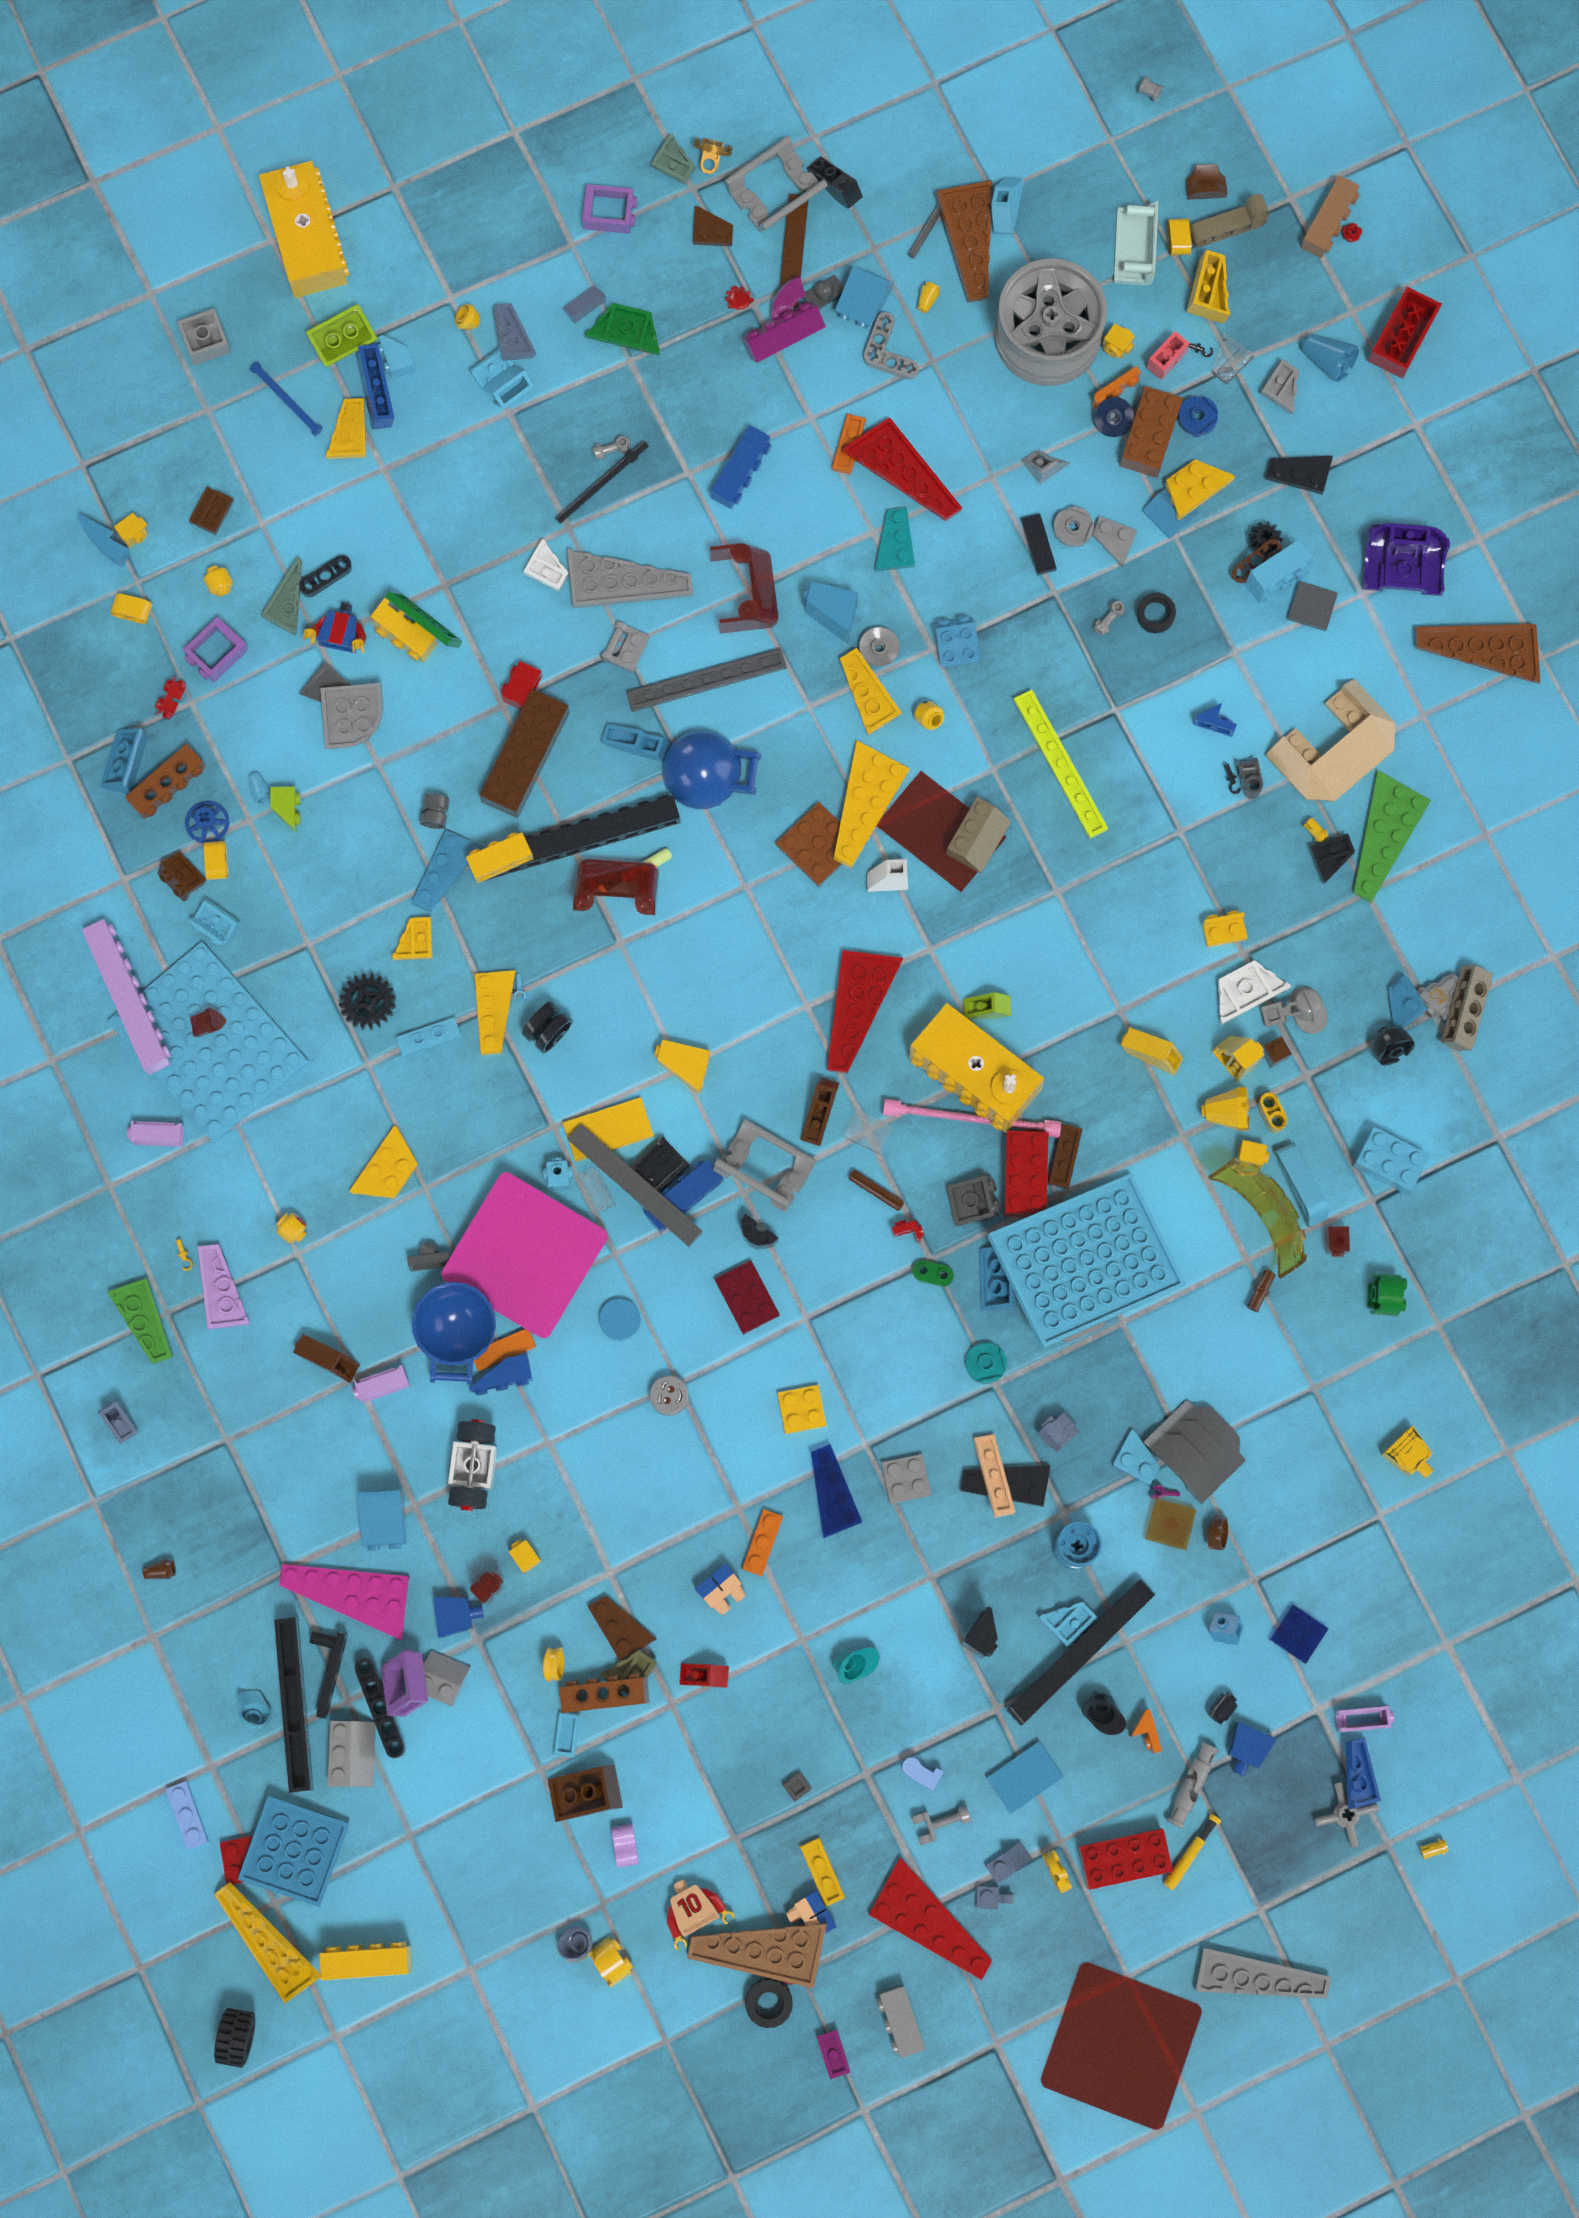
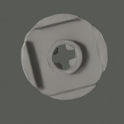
M1074 506L1064 511L1062 510L1054 521V536L1065 546L1082 547L1090 540L1094 530V523L1090 518V514L1083 508ZM1076 523L1079 529L1071 531L1068 525Z

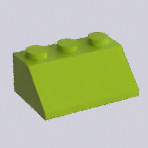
M359 304L306 331L309 343L325 368L353 354L358 350V346L369 345L378 340Z

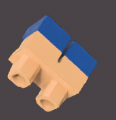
M724 1564L711 1575L723 1591L718 1588L710 1577L695 1589L705 1602L721 1615H724L731 1609L724 1600L727 1596L731 1594L737 1603L746 1596L741 1587V1582L727 1564Z
M816 1890L795 1903V1907L786 1913L791 1924L801 1918L805 1925L827 1923L825 1933L837 1927L827 1909L810 1919L811 1916L826 1908Z

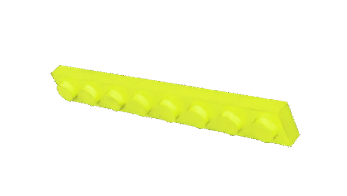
M1033 690L1014 698L1019 712L1089 839L1108 831L1105 821Z

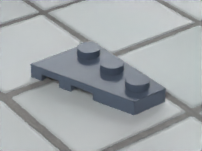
M496 305L493 308L503 361L533 358L536 355V351L513 305Z

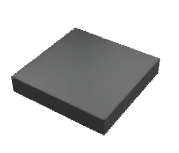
M1299 581L1288 620L1326 631L1338 593Z

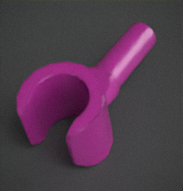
M1161 1485L1150 1487V1489H1155L1156 1495L1150 1496L1151 1499L1162 1498L1163 1496H1180V1492L1165 1490Z

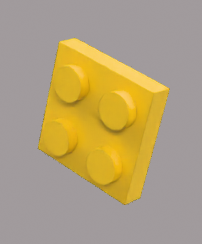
M819 1385L777 1393L785 1435L827 1426Z

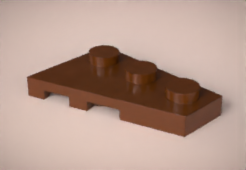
M607 1596L588 1606L620 1661L657 1640Z

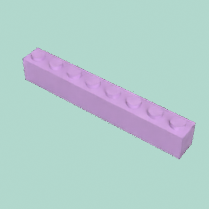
M102 919L81 929L144 1071L150 1075L171 1065L169 1057H171L170 1051L166 1045L163 1046L161 1043L163 1036L159 1028L155 1029L153 1022L156 1020L151 1010L147 1011L145 1007L148 1002L144 994H140L137 989L140 987L136 976H132L129 971L132 970V966L127 958L124 959L122 955L125 952L120 941L116 942L114 936L117 933L112 924L108 925Z

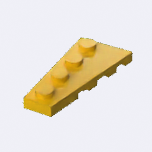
M515 970L474 974L481 1056L502 1054L516 975Z

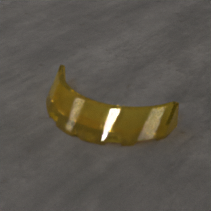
M1233 1158L1210 1174L1208 1178L1223 1183L1235 1190L1258 1213L1272 1238L1278 1260V1277L1281 1279L1300 1267L1307 1258V1254H1304L1303 1243L1306 1240L1305 1232L1300 1229L1297 1222L1299 1215L1283 1189L1272 1177H1265L1260 1172L1261 1168L1254 1164L1249 1166L1240 1162V1159Z

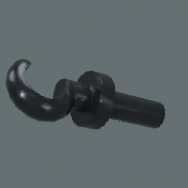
M1190 343L1189 348L1194 349L1195 353L1202 352L1204 357H1211L1213 355V348H1210V354H1206L1205 348L1201 347L1200 343H1197V345Z
M1228 763L1224 767L1229 777L1226 779L1231 782L1229 790L1233 794H1238L1241 788L1237 792L1232 790V786L1236 784L1235 778L1237 777L1236 775L1233 776Z

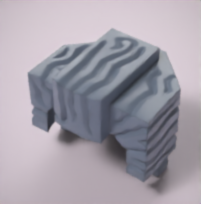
M1064 1412L1058 1418L1055 1414L1050 1416L1042 1424L1043 1428L1037 1434L1049 1448H1052L1057 1453L1080 1431L1075 1427L1076 1423Z

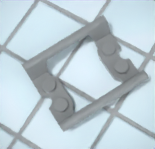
M789 136L783 138L725 179L733 201L741 210L747 209L750 211L748 219L760 232L774 225L828 186L825 180L819 182L812 172L806 173L802 170L804 163L795 153ZM777 153L787 177L799 191L805 193L769 217L766 206L752 190L745 188V175Z
M745 1119L737 1136L727 1150L729 1155H723L721 1159L718 1158L713 1171L727 1179L730 1176L735 1177L771 1198V1205L786 1212L795 1198L793 1192L799 1193L817 1160ZM758 1136L796 1157L793 1171L784 1175L775 1191L739 1171L749 1155L750 1145Z

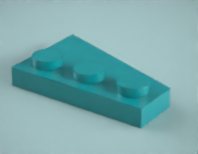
M907 508L887 510L875 572L915 567Z

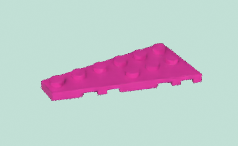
M282 1564L280 1586L397 1639H403L409 1576Z

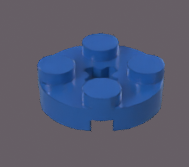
M1189 397L1182 403L1178 414L1181 428L1193 437H1200L1210 433L1215 428L1218 420L1217 406L1207 397ZM1195 412L1197 414H1199L1200 412L1203 414L1201 420L1194 418Z

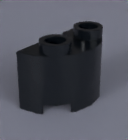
M745 1213L742 1219L741 1232L749 1246L755 1249H766L773 1247L779 1242V1238L769 1230L758 1231L756 1229L757 1222Z

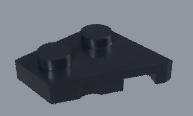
M1348 833L1309 847L1323 884L1355 853Z

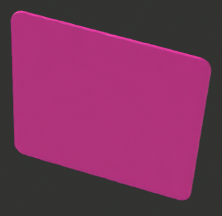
M504 1172L499 1175L442 1270V1278L448 1283L459 1282L477 1288L490 1301L493 1310L538 1337L547 1338L551 1335L606 1243L608 1234L603 1228L511 1173Z

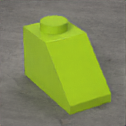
M993 992L965 998L964 1016L967 1019H999L1011 1016V996Z

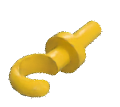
M181 1239L176 1240L180 1254H177L178 1257H181L182 1261L190 1262L188 1269L183 1267L182 1269L189 1271L193 1267V1262L186 1257L188 1251H184Z

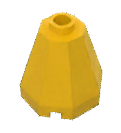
M1238 1087L1206 1099L1205 1105H1202V1117H1206V1121L1238 1131H1249L1250 1116H1248L1249 1096L1247 1087Z

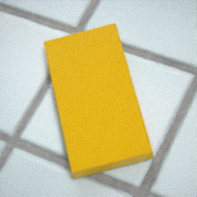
M641 1097L563 1122L567 1138L582 1124L611 1151L654 1137ZM569 1142L575 1162L588 1159Z

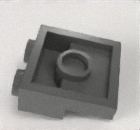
M985 1175L947 1186L956 1226L959 1227L999 1217L998 1212L1001 1211V1204L998 1199L995 1200L994 1196L997 1187L994 1179L991 1180L989 1176Z

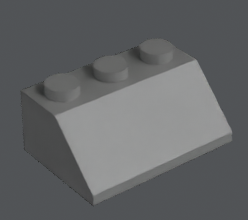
M330 1721L328 1787H374L376 1734L374 1722Z

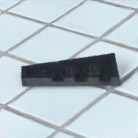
M1051 1465L1004 1468L1012 1501L1044 1507ZM981 1469L964 1470L960 1492L988 1497Z

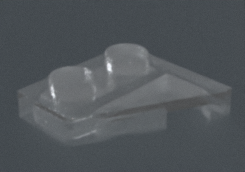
M1224 333L1217 352L1216 361L1212 368V374L1227 385L1253 359L1254 354Z

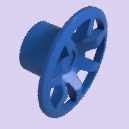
M213 801L197 803L188 811L185 818L187 833L193 840L202 844L222 839L227 833L230 823L226 810L220 804ZM206 805L215 806L217 808L214 811H212L210 808H207ZM220 810L223 812L225 820L216 819ZM190 817L196 822L191 828H189ZM215 825H225L220 835L215 829ZM201 829V839L195 837L192 832ZM209 830L216 836L214 839L205 840Z

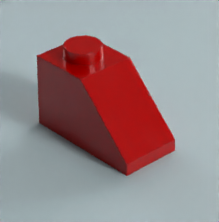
M681 1663L680 1685L728 1688L729 1666Z

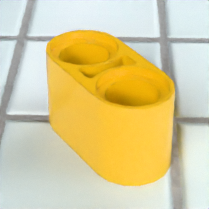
M1168 219L1167 229L1170 255H1190L1191 235L1189 219Z
M117 593L110 614L120 619L147 624L152 603L141 598Z
M225 841L204 842L206 879H228Z
M1265 1093L1258 1101V1110L1267 1129L1272 1133H1279L1287 1124V1116L1278 1097L1273 1093ZM1263 1100H1271V1102L1273 1103V1107H1265L1263 1104ZM1272 1118L1280 1119L1282 1125L1279 1127L1273 1125Z

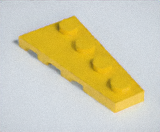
M857 648L840 658L841 666L868 736L902 714Z

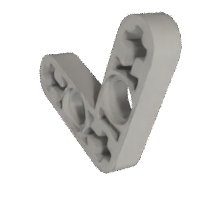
M882 312L877 317L865 349L864 363L868 367L907 380H913L918 376V363L912 359L885 351L894 328V316L889 312ZM888 319L889 321L885 326V331L881 330L883 323L882 321ZM880 335L885 341L882 344H877L873 340L874 337ZM873 349H876V358L871 361L869 356H872ZM893 359L897 362V365L889 368L886 365V361ZM900 362L903 363V366L901 367V371L899 370V368H900ZM912 366L913 371L907 373V369Z

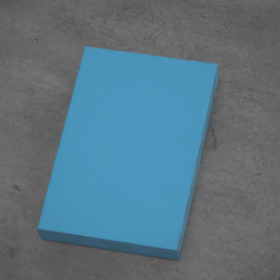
M1038 1741L989 1775L987 1780L1010 1814H1012L1062 1779L1063 1775Z

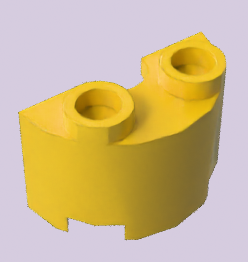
M608 1936L593 1946L589 1955L603 1979L606 1980L609 1987H612L632 1974L630 1969L633 1966L627 1956L622 1958L618 1952L621 1947L615 1938L611 1940Z

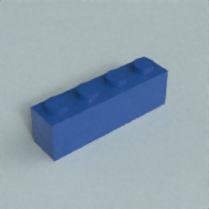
M378 344L358 346L356 359L372 430L392 427L394 413Z
M749 425L710 491L711 499L730 509L733 508L734 504L738 505L743 495L741 492L744 487H749L752 481L751 475L754 471L757 472L762 464L761 458L764 454L767 455L771 449L772 444H770L769 435Z
M708 1159L705 1162L699 1161L693 1167V1172L689 1175L685 1173L677 1180L678 1184L673 1188L668 1187L661 1193L683 1214L724 1182V1177L713 1171L714 1166ZM647 1210L644 1211L646 1218L660 1234L667 1229Z

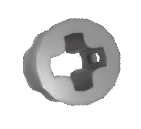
M1145 77L1138 93H1144L1156 102L1164 86L1157 85L1150 81L1149 77Z

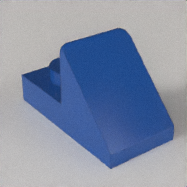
M1220 703L1198 714L1193 725L1232 737L1237 724L1233 723L1229 718H1218L1222 705Z

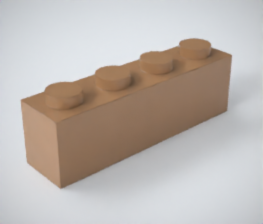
M1340 175L1338 176L1303 239L1302 249L1322 258L1325 252L1329 253L1334 243L1331 241L1333 236L1338 237L1343 227L1340 225L1342 220L1346 221L1351 213L1350 205H1355L1360 196L1357 193L1360 185Z

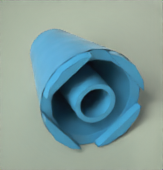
M1316 334L1306 336L1302 342L1303 352L1337 382L1343 381L1348 376L1346 371L1349 367L1353 368L1359 354L1358 346L1355 344Z

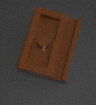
M207 486L189 519L190 524H194L216 535L234 502L233 498L216 490L214 491Z

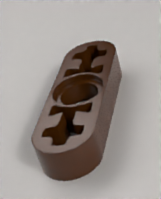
M1270 538L1233 568L1232 578L1238 583L1246 582L1250 569L1245 572L1244 575L1246 577L1244 578L1236 576L1238 573L1237 569H1245L1247 567L1244 564L1245 562H1248L1251 569H1255L1258 566L1251 563V558L1254 555H1259L1264 563L1268 560L1264 554L1269 549L1268 544L1278 545L1276 548L1277 552L1271 551L1267 554L1271 558L1282 551L1281 542L1276 538Z

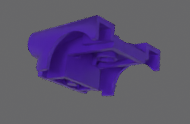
M1395 523L1371 525L1366 533L1362 589L1382 591L1383 588L1422 592V595L1442 596L1445 591L1444 569L1446 556L1450 548L1449 538L1446 537L1442 530L1430 526Z

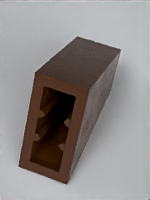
M304 1334L297 1341L293 1351L294 1354L349 1383H351L360 1364L343 1353Z

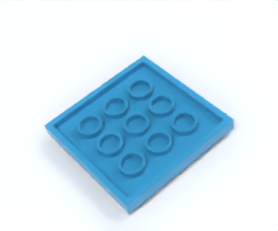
M268 1796L238 1880L320 1907L349 1823Z

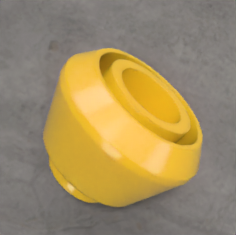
M472 304L461 306L455 316L456 326L462 330H473L479 326L481 321L480 314Z

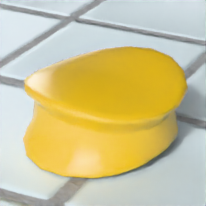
M548 1647L543 1660L544 1678L547 1682L552 1680L560 1681L565 1668L563 1648L552 1649Z

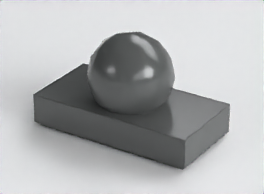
M836 275L826 281H820L815 288L805 293V296L802 298L805 302L814 303L820 310L841 297L844 287Z
M426 1242L419 1247V1256L407 1257V1262L411 1272L443 1268L450 1259L449 1252L439 1253L438 1247L435 1244Z

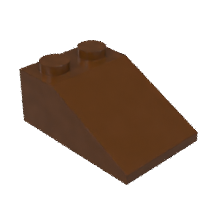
M615 1765L600 1766L548 1779L555 1822L623 1808Z

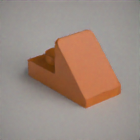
M1151 1709L1144 1710L1130 1737L1146 1733L1147 1737L1144 1738L1147 1750L1151 1749V1753L1160 1752L1162 1748Z

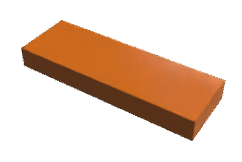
M847 414L832 471L851 475L855 460L843 453L842 449L862 436L866 418Z
M524 1329L491 1343L489 1348L478 1359L474 1360L478 1372H481L501 1363L508 1357L521 1355L537 1347L530 1331Z

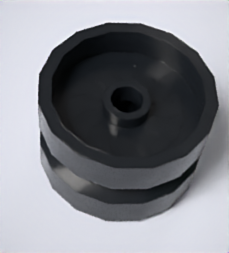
M548 1001L530 1018L521 1034L529 1042L536 1040L535 1047L544 1054L563 1038L571 1027L573 1019L566 1013L559 1014V1007L554 1002Z

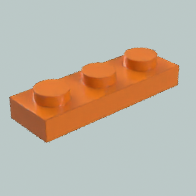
M763 1509L742 1570L762 1577L783 1516Z

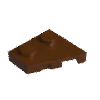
M695 206L693 245L732 247L733 224L699 206Z

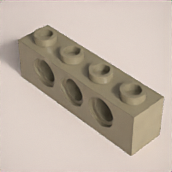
M1477 965L1461 966L1441 1043L1457 1051H1472L1493 973Z

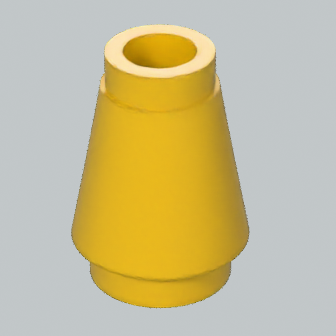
M926 282L922 286L917 307L919 311L923 313L929 312L940 295V287L938 285Z

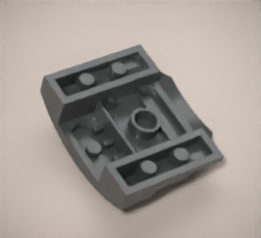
M1188 1400L1143 1442L1146 1448L1156 1458L1159 1457L1188 1487L1186 1490L1200 1504L1210 1497L1246 1461L1239 1453L1240 1437L1211 1407H1195Z

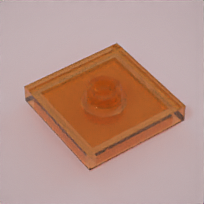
M1156 1498L1145 1540L1186 1551L1197 1510Z

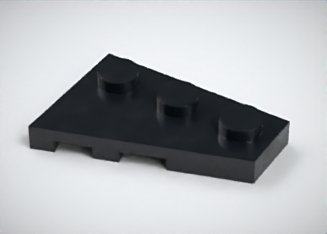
M1333 456L1271 458L1265 479L1323 495Z

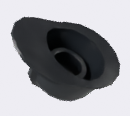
M1096 1690L1093 1691L1092 1696L1081 1708L1082 1714L1096 1729L1104 1734L1117 1735L1123 1732L1126 1727L1124 1716L1116 1708L1113 1697L1108 1694L1099 1693Z

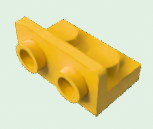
M1231 911L1226 913V916L1218 917L1217 914L1207 916L1202 923L1207 948L1247 940L1244 912Z

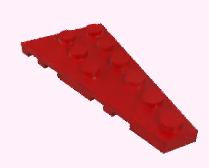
M842 951L827 1071L848 1074L903 958Z

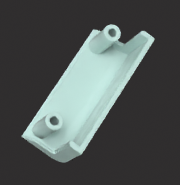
M1158 201L1150 203L1148 206L1127 205V207H1118L1114 284L1150 285L1153 283L1156 263Z

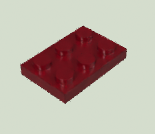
M752 1260L714 1279L743 1335L780 1317Z

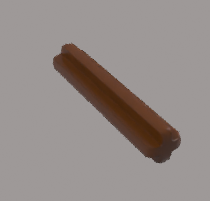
M853 1170L849 1175L850 1181L893 1209L899 1211L904 1205L903 1200L857 1170Z

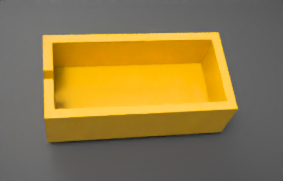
M406 1941L390 1943V1947H384V1943H375L369 1945V1948L362 1949V1945H349L347 1950H341V1946L325 1948V1951L320 1953L321 1980L403 1975L412 1972L411 1945H406Z

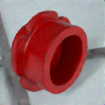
M1355 223L1346 225L1343 228L1344 239L1351 243L1358 241L1360 235H1362V229Z

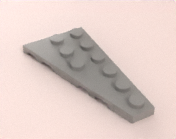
M567 549L573 608L693 596L691 574L672 570L665 571L656 569L653 566H641L633 562L609 557L603 558L593 556L590 553H579Z

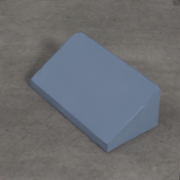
M593 285L563 307V310L575 324L606 301V296Z

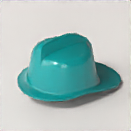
M872 1647L862 1648L857 1651L845 1649L839 1653L836 1660L832 1661L831 1664L838 1673L839 1681L842 1684H849L871 1674L876 1669L880 1656L879 1652Z

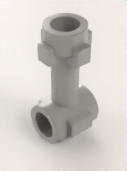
M620 436L617 438L616 443L603 447L601 444H597L592 449L595 459L600 458L602 460L605 459V454L611 452L627 453L631 445L629 439Z
M1121 601L1113 602L1110 605L1111 611L1102 622L1098 620L1095 623L1094 630L1099 635L1107 634L1110 631L1108 626L1115 618L1123 616L1125 610L1124 603Z

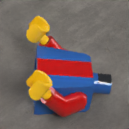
M341 603L339 612L329 611L327 615L319 619L310 629L304 630L303 640L311 638V643L314 644L317 637L316 640L319 646L356 654L357 649H361V653L365 652L366 634L363 625L358 622L357 617L351 615L353 606Z

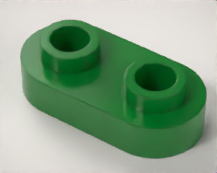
M924 1260L917 1262L912 1271L917 1281L940 1287L949 1286L954 1278V1273L950 1267ZM924 1267L927 1269V1273L921 1274L919 1269ZM941 1272H945L947 1274L946 1279L940 1278Z

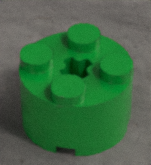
M1373 1273L1371 1278H1374L1373 1284L1369 1283L1367 1291L1368 1307H1372V1311H1369L1370 1314L1398 1316L1401 1311L1404 1312L1406 1310L1404 1291L1407 1288V1279L1397 1274Z

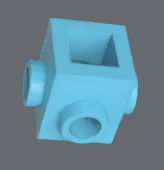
M553 1158L551 1162H546L547 1168L543 1169L544 1181H548L549 1190L569 1189V1179L573 1178L572 1166H568L567 1160L563 1161V1158Z

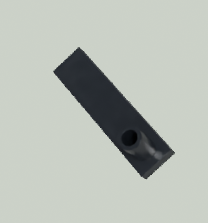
M315 1631L311 1633L310 1644L333 1649L316 1717L324 1719L328 1717L348 1638L347 1634L337 1632V1636H332Z

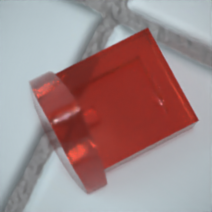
M207 1008L204 1012L190 1017L194 1037H202L216 1032L226 1023V1019L219 1012L211 1008Z

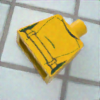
M1413 1426L1408 1428L1381 1454L1383 1458L1408 1476L1417 1470L1424 1478H1427L1434 1471L1426 1462L1432 1456V1452Z

